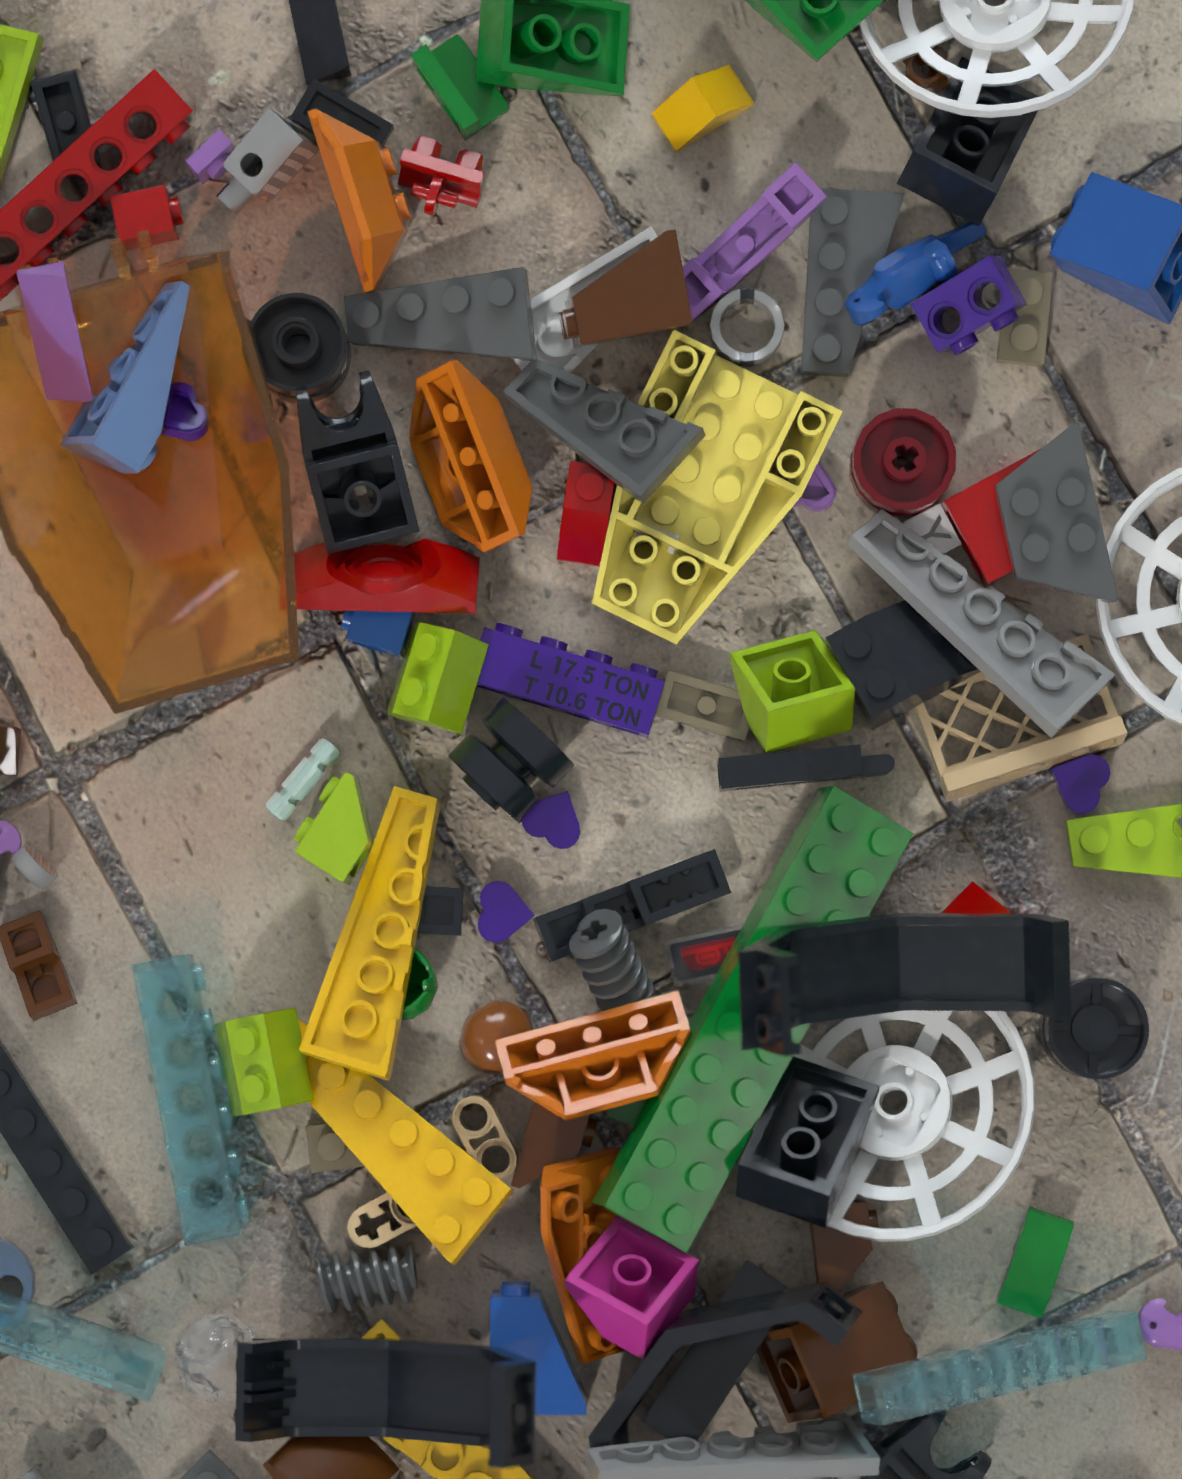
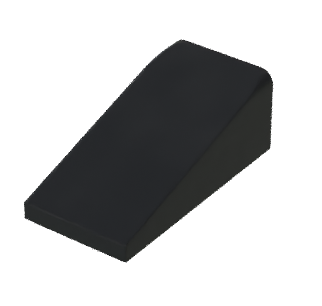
M78 69L31 80L53 161L92 126ZM98 149L94 154L95 162L101 160Z

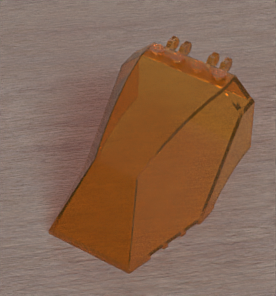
M148 229L137 232L138 245L141 253L144 254L148 268L131 272L127 260L126 247L120 238H115L109 241L119 276L70 290L92 391L98 396L110 381V372L107 368L114 357H119L124 350L134 346L136 341L132 339L133 330L164 284L183 281L190 286L171 384L177 382L186 383L195 390L198 404L205 408L209 420V429L202 438L195 441H185L160 434L155 443L158 447L155 458L146 469L140 470L139 473L122 474L65 449L60 444L84 402L46 399L24 304L0 312V528L8 550L12 556H15L33 584V589L43 599L59 624V629L76 650L85 664V669L114 714L299 659L289 461L231 252L227 250L185 256L159 264ZM58 256L47 259L48 264L60 262ZM29 264L19 267L20 270L31 268Z

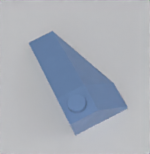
M183 281L164 284L133 330L132 339L136 343L132 348L129 347L124 350L119 357H114L107 368L110 372V381L98 396L93 393L94 401L82 404L60 444L62 447L122 474L139 473L140 470L146 469L151 464L158 450L155 443L162 431L190 289L188 284Z

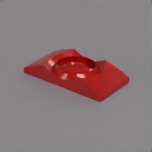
M427 538L405 547L390 544L363 545L328 554L325 542L316 544L293 555L285 599L286 609L476 614L480 558L459 548Z

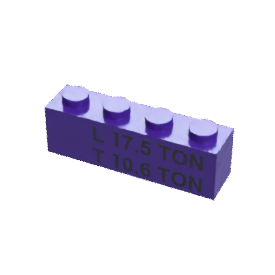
M496 623L495 630L484 627L480 641L489 644L476 687L638 736L649 737L665 682L656 678L657 670L631 663L629 670L611 665L613 657L592 650H586L584 657L566 651L567 643L541 636L540 643L523 639V630L502 623Z

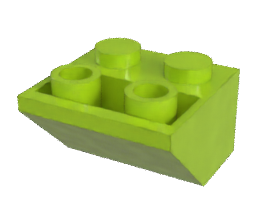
M345 771L341 779L335 776L330 779L319 797L324 806L315 820L307 816L293 840L299 843L294 853L340 882L350 886L369 856L373 845V838L361 784L354 776Z

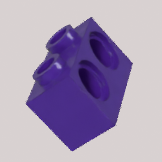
M992 255L910 303L936 351L949 352L952 350L955 356L978 344L980 341L976 335L992 326L996 332L1019 319L1016 311L1028 305L1001 256ZM993 283L999 288L1001 298L999 304L990 310L982 302V291L988 284ZM950 307L955 308L961 318L959 328L953 333H949L942 323L943 314Z

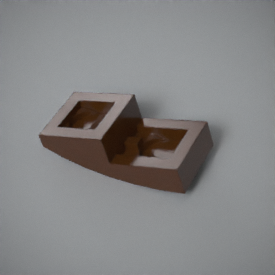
M38 910L1 925L0 941L9 968L16 976L29 1017L36 1021L78 1004L64 964L42 912Z

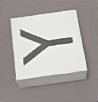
M941 504L902 523L934 545L943 555L962 545Z

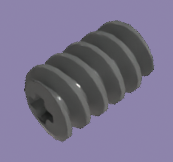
M609 909L595 910L586 915L579 922L577 932L569 942V948L576 957V964L582 970L584 980L589 984L591 994L595 996L597 1006L604 1011L650 998L655 991L653 982L649 979L642 959L636 952V947L630 939L622 917L616 911Z
M407 1242L403 1257L399 1256L393 1244L388 1245L386 1259L382 1260L375 1247L369 1249L367 1262H362L356 1249L351 1250L348 1264L343 1265L337 1252L332 1253L329 1267H324L319 1255H317V1272L321 1299L329 1314L337 1312L339 1299H342L348 1311H354L358 1296L361 1297L367 1309L374 1307L377 1294H380L386 1306L393 1305L396 1291L399 1292L405 1304L412 1302L415 1288H418L412 1242Z

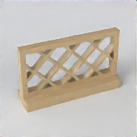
M1088 634L1068 640L1097 660ZM982 672L939 694L957 702L947 724L930 717L924 703L915 707L941 781L940 786L946 802L1073 761L1086 755L1122 745L1127 736L1122 717L1117 714L1107 685L1095 696L1100 699L1105 715L1088 720L1076 714L1070 720L1076 724L1062 728L1052 738L1048 734L1044 735L1027 727L1031 719L1027 715L1022 724L997 713L1005 696L1002 691H1000L992 709L968 699L967 697L975 683L985 680L994 684ZM965 687L962 695L953 692L954 690ZM962 706L968 707L987 717L977 738L952 727ZM993 720L1018 731L1011 746L998 749L983 742ZM933 727L943 731L939 741ZM948 734L973 746L966 761L950 766L946 765L941 748ZM1023 734L1032 738L1019 743ZM978 749L987 752V754L975 757Z

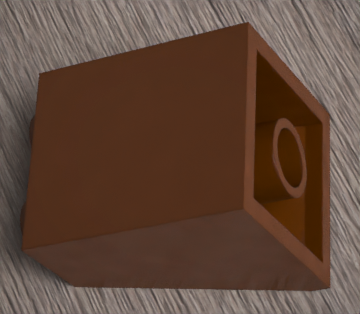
M676 229L665 231L565 302L566 309L559 312L564 340L572 338L573 348L684 328L693 324Z
M883 1281L860 1286L842 1294V1296L863 1312L838 1347L803 1322L789 1321L773 1325L758 1348L757 1353L788 1423L830 1417L922 1370L916 1358V1345L913 1339L905 1333L898 1317L896 1299L886 1289Z

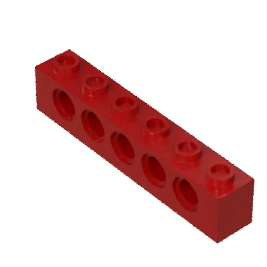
M155 68L0 209V239H10L19 248V255L15 262L9 265L0 264V301L19 285V281L15 277L17 270L23 269L27 264H30L31 267L40 266L55 252L49 245L62 232L68 238L74 235L89 221L84 214L87 209L96 201L104 207L110 202V196L117 195L123 189L118 183L122 177L130 170L138 176L157 158L152 150L165 138L170 144H173L191 127L186 119L192 114L193 110ZM137 114L150 116L155 123V133L147 139L136 138L129 130L128 123L130 119ZM111 145L119 150L122 160L116 169L107 171L101 169L96 164L94 154L99 147ZM77 176L86 183L88 191L82 200L70 202L61 195L60 185L67 177ZM37 207L47 209L53 216L52 227L47 232L41 234L32 232L25 222L28 212Z

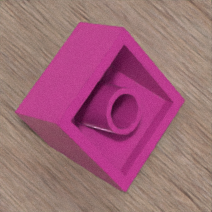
M617 1216L567 1276L565 1287L603 1338L644 1360L664 1331L695 1296L699 1260Z

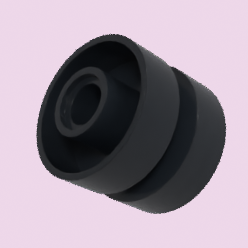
M305 293L283 294L265 303L251 320L246 340L248 356L261 382L272 394L284 401L297 404L295 388L306 386L309 396L314 402H318L333 394L341 386L350 368L351 347L339 316L325 301Z
M502 698L482 719L485 727L497 742L490 747L476 736L468 733L450 752L448 757L465 773L462 780L495 811L501 807L520 824L541 802L538 795L526 781L530 774L554 788L575 765L524 714L508 700Z
M1091 978L1071 981V1016L1052 1018L1040 1014L1039 1037L1046 1055L1058 1068L1078 1077L1109 1079L1123 1074L1138 1062L1148 1042L1149 1022L1143 1004L1129 988L1113 980Z

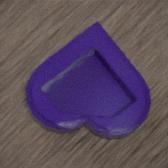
M177 382L171 384L161 434L185 441H195L202 438L209 429V420L205 408L198 404L195 390L186 383Z
M1094 754L1080 757L1050 769L1065 807L1075 814H1086L1096 808L1100 799L1099 789L1106 785L1110 777V768L1106 760Z
M568 791L540 800L541 802L522 821V826L529 835L536 838L546 837L548 843L554 848L568 849L579 840L580 826Z
M491 882L481 892L480 903L484 911L478 919V930L487 941L498 943L508 939L535 916L514 889L505 882Z

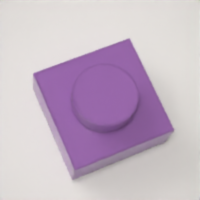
M219 129L185 162L191 173L204 184L210 178L217 180L227 172L222 165L235 148L232 142Z

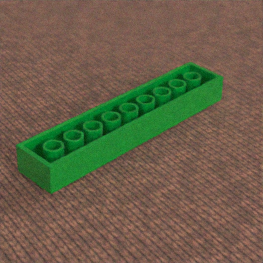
M835 786L817 789L689 1023L691 1035L659 1096L648 1098L595 1195L593 1203L687 1253L793 1055L781 1056L760 1048L742 1051L738 952L781 927L869 917L913 835L911 831ZM811 1023L794 1027L792 1029V1041L800 1044Z

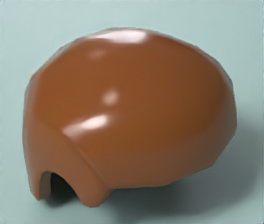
M506 1001L489 1002L472 1012L463 1023L459 1043L464 1059L479 1072L501 1075L503 1070L494 1040L531 1031L533 1027L530 1017L517 1005Z

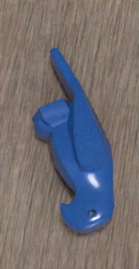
M968 222L939 236L931 234L896 250L878 261L867 281L846 298L844 305L851 321L859 326L865 325L887 311L886 307L899 310L926 292L936 282L942 281L945 283L958 275L957 266L952 256L987 233L983 222L979 226Z

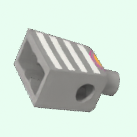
M268 108L224 161L222 166L233 177L216 196L236 214L242 210L253 196L269 202L319 151V147L287 117ZM262 162V164H263L262 170H261V172L256 176V175H255L256 167H257V165H258L259 163Z

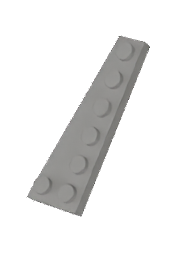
M883 509L850 537L847 545L1051 738L1109 684L1115 676L1111 670L1067 640L1065 643H1062L1041 627L1044 623L1030 613L1025 617L1003 601L1006 596L991 586L988 590L967 576V569L951 557L940 553L934 545Z
M839 1417L798 1422L796 1424V1432L775 1433L776 1430L772 1426L754 1428V1437L747 1438L734 1436L729 1431L712 1433V1437L708 1439L707 1443H698L696 1440L684 1436L662 1439L660 1441H643L587 1448L586 1468L592 1479H816L828 1477L860 1479L861 1476L879 1474L880 1456L851 1417Z

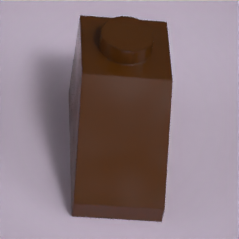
M534 1102L511 1186L521 1188L541 1177L543 1166L573 1159L579 1155L581 1145L591 1147L598 1120L589 1118V1114L565 1121Z
M864 1199L854 1200L843 1219L856 1224L879 1228L876 1209L868 1210L867 1202ZM810 1223L816 1283L825 1282L839 1293L873 1250L872 1241L852 1237L829 1227L823 1228Z

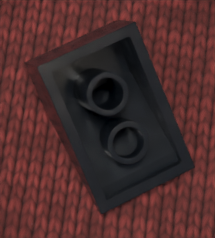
M961 57L957 66L967 70L970 60ZM987 69L986 73L994 74L993 72ZM950 79L941 97L957 101L963 82ZM1017 84L996 87L982 86L977 104L1018 103L1040 96ZM935 108L896 184L979 226L995 199L1038 110L1018 116L985 118L963 116Z
M906 600L870 613L825 637L826 646L855 687L854 700L871 730L880 727L981 672Z
M793 1056L768 1101L738 1163L736 1197L826 1228L844 1190L880 1086Z

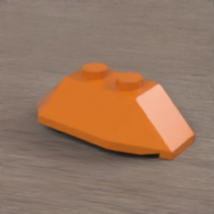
M318 109L307 111L365 293L377 291L408 232L405 221L412 219L405 194L403 192L396 194L391 176L398 174L392 152L389 147L382 149L379 141Z
M451 360L418 377L415 384L417 395L412 408L408 439L441 524L462 539L474 544L483 553L524 535L533 486L500 401L458 360Z
M674 991L494 1041L506 1084L567 1121L659 1096L691 1035V1030L679 991Z

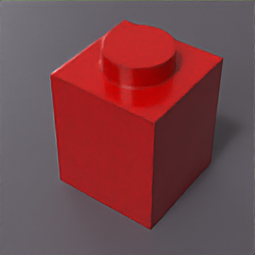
M165 185L110 196L118 239L125 251L179 240L177 226L184 224L181 204L178 197L170 198Z

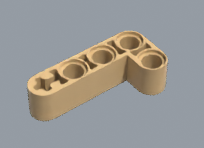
M471 1095L463 1098L453 1110L452 1121L466 1149L465 1152L487 1169L483 1162L485 1150L494 1145L505 1148L510 1157L508 1167L500 1172L489 1170L502 1181L510 1176L516 1167L518 1160L516 1148L495 1107L487 1098L480 1095ZM477 1103L485 1108L488 1119L482 1129L470 1130L462 1123L461 1112L467 1104ZM386 1192L356 1209L348 1220L347 1229L350 1238L355 1244L364 1248H373L417 1225ZM388 1200L391 1213L401 1226L394 1228L393 1220L390 1219L377 1228L378 1237L374 1238L370 1232L362 1234L358 1228L364 1222L362 1214L367 1213L371 1219L384 1214L387 1209L381 1203Z

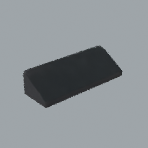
M288 0L306 85H310L313 78L319 82H326L352 76L336 0Z

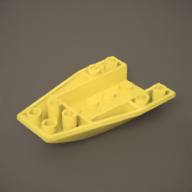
M673 329L637 404L646 408L652 406L668 413L670 418L687 424V422L698 425L703 428L706 436L644 504L617 485L592 604L677 645L801 498L843 411L802 391L798 395L717 356L715 349ZM651 527L679 535V539L671 538ZM637 531L643 534L642 536L635 537ZM668 547L675 549L673 555L667 552Z

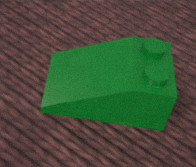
M481 0L475 81L514 89L622 96L624 95L630 4L613 0Z

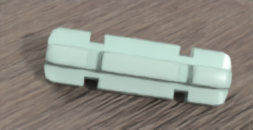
M321 738L310 750L311 756L308 759L306 757L302 759L281 784L283 789L280 793L276 791L266 802V808L278 819L286 820L296 809L294 804L298 800L301 802L325 774L323 772L326 766L330 768L340 756L339 750L327 739Z

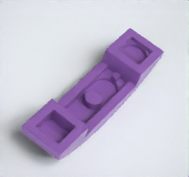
M797 162L762 193L763 196L699 256L692 258L683 266L693 322L766 260L828 198Z

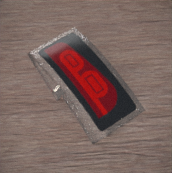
M744 924L665 941L674 987L714 979Z

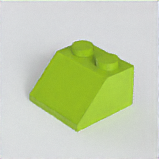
M422 622L413 625L386 715L462 735L489 644L456 630Z
M816 630L730 653V663L748 726L765 753L852 730L855 687Z
M296 1007L215 1024L233 1117L314 1101L306 1057L298 1050L302 1036Z

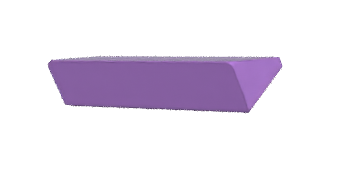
M64 262L17 270L46 399L75 402L94 401Z

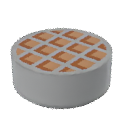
M24 844L12 856V861L16 868L30 882L41 889L48 888L58 877V873L51 863L28 844Z

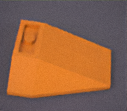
M610 1148L543 1166L540 1185L541 1235L577 1362L583 1364L626 1351L602 1337L565 1287L567 1276L617 1217L592 1201L621 1148Z

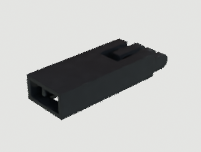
M860 744L718 758L717 760L720 792L884 776L891 772L895 766L893 757L888 754L861 756Z

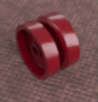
M895 408L877 415L862 429L850 455L849 477L856 495L870 510L878 513L883 509L894 518H911L930 509L942 498L956 471V449L949 431L934 416L912 408ZM895 459H906L910 465L909 471L906 472L904 466L897 470L893 466Z

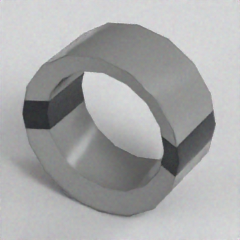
M745 288L730 292L720 299L712 312L709 328L712 346L721 358L738 366L751 367L761 365L773 357L781 344L785 326L782 310L776 301L763 291ZM746 303L756 305L766 311L772 320L773 337L768 345L761 350L752 353L737 352L729 347L721 337L720 320L726 311L736 305Z

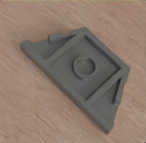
M1079 423L1072 424L994 487L1013 575L1016 580L1035 585L1042 584L1053 587L1055 590L1071 594L1077 593L1101 599L1102 602L1113 603L1119 599Z

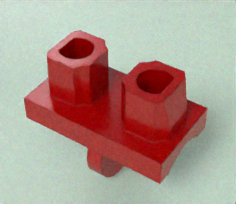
M424 136L418 137L411 150L404 148L400 158L401 168L398 185L411 188V196L426 200L425 214L434 216L439 204L454 209L457 202L475 208L478 207L484 179V172H482L483 156L481 153L467 149L460 150L456 162H448L439 159L442 145L437 140Z

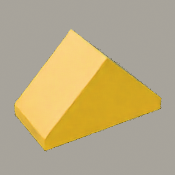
M727 65L691 77L654 110L651 115L675 153H678L752 107L754 102L732 67Z

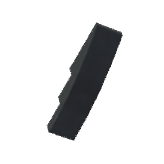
M713 849L535 917L533 922L550 963L572 954L569 942L577 932L579 922L595 910L609 909L616 911L622 917L623 924L628 932H632L732 892L717 853Z

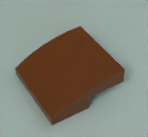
M290 1437L262 1465L273 1479H390L400 1469L370 1437Z

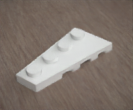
M652 226L530 300L538 360L571 373L598 345L593 344L573 348L572 338L566 340L563 338L559 312L566 309L565 302L657 238L658 236ZM513 358L520 372L531 362Z

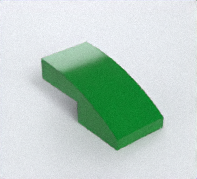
M1029 1206L1013 1246V1256L997 1294V1304L1042 1319L1067 1250L1074 1221Z

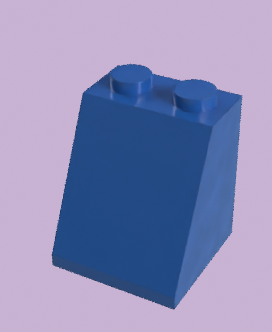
M1091 172L1085 185H1081L1074 194L1072 211L1064 226H1060L1056 230L1052 238L1050 255L1061 271L1162 322L1170 324L1182 301V204Z
M527 1281L502 1282L501 1290H493L490 1297V1346L501 1347L536 1361L535 1415H586L587 1394L541 1290H530L531 1282Z

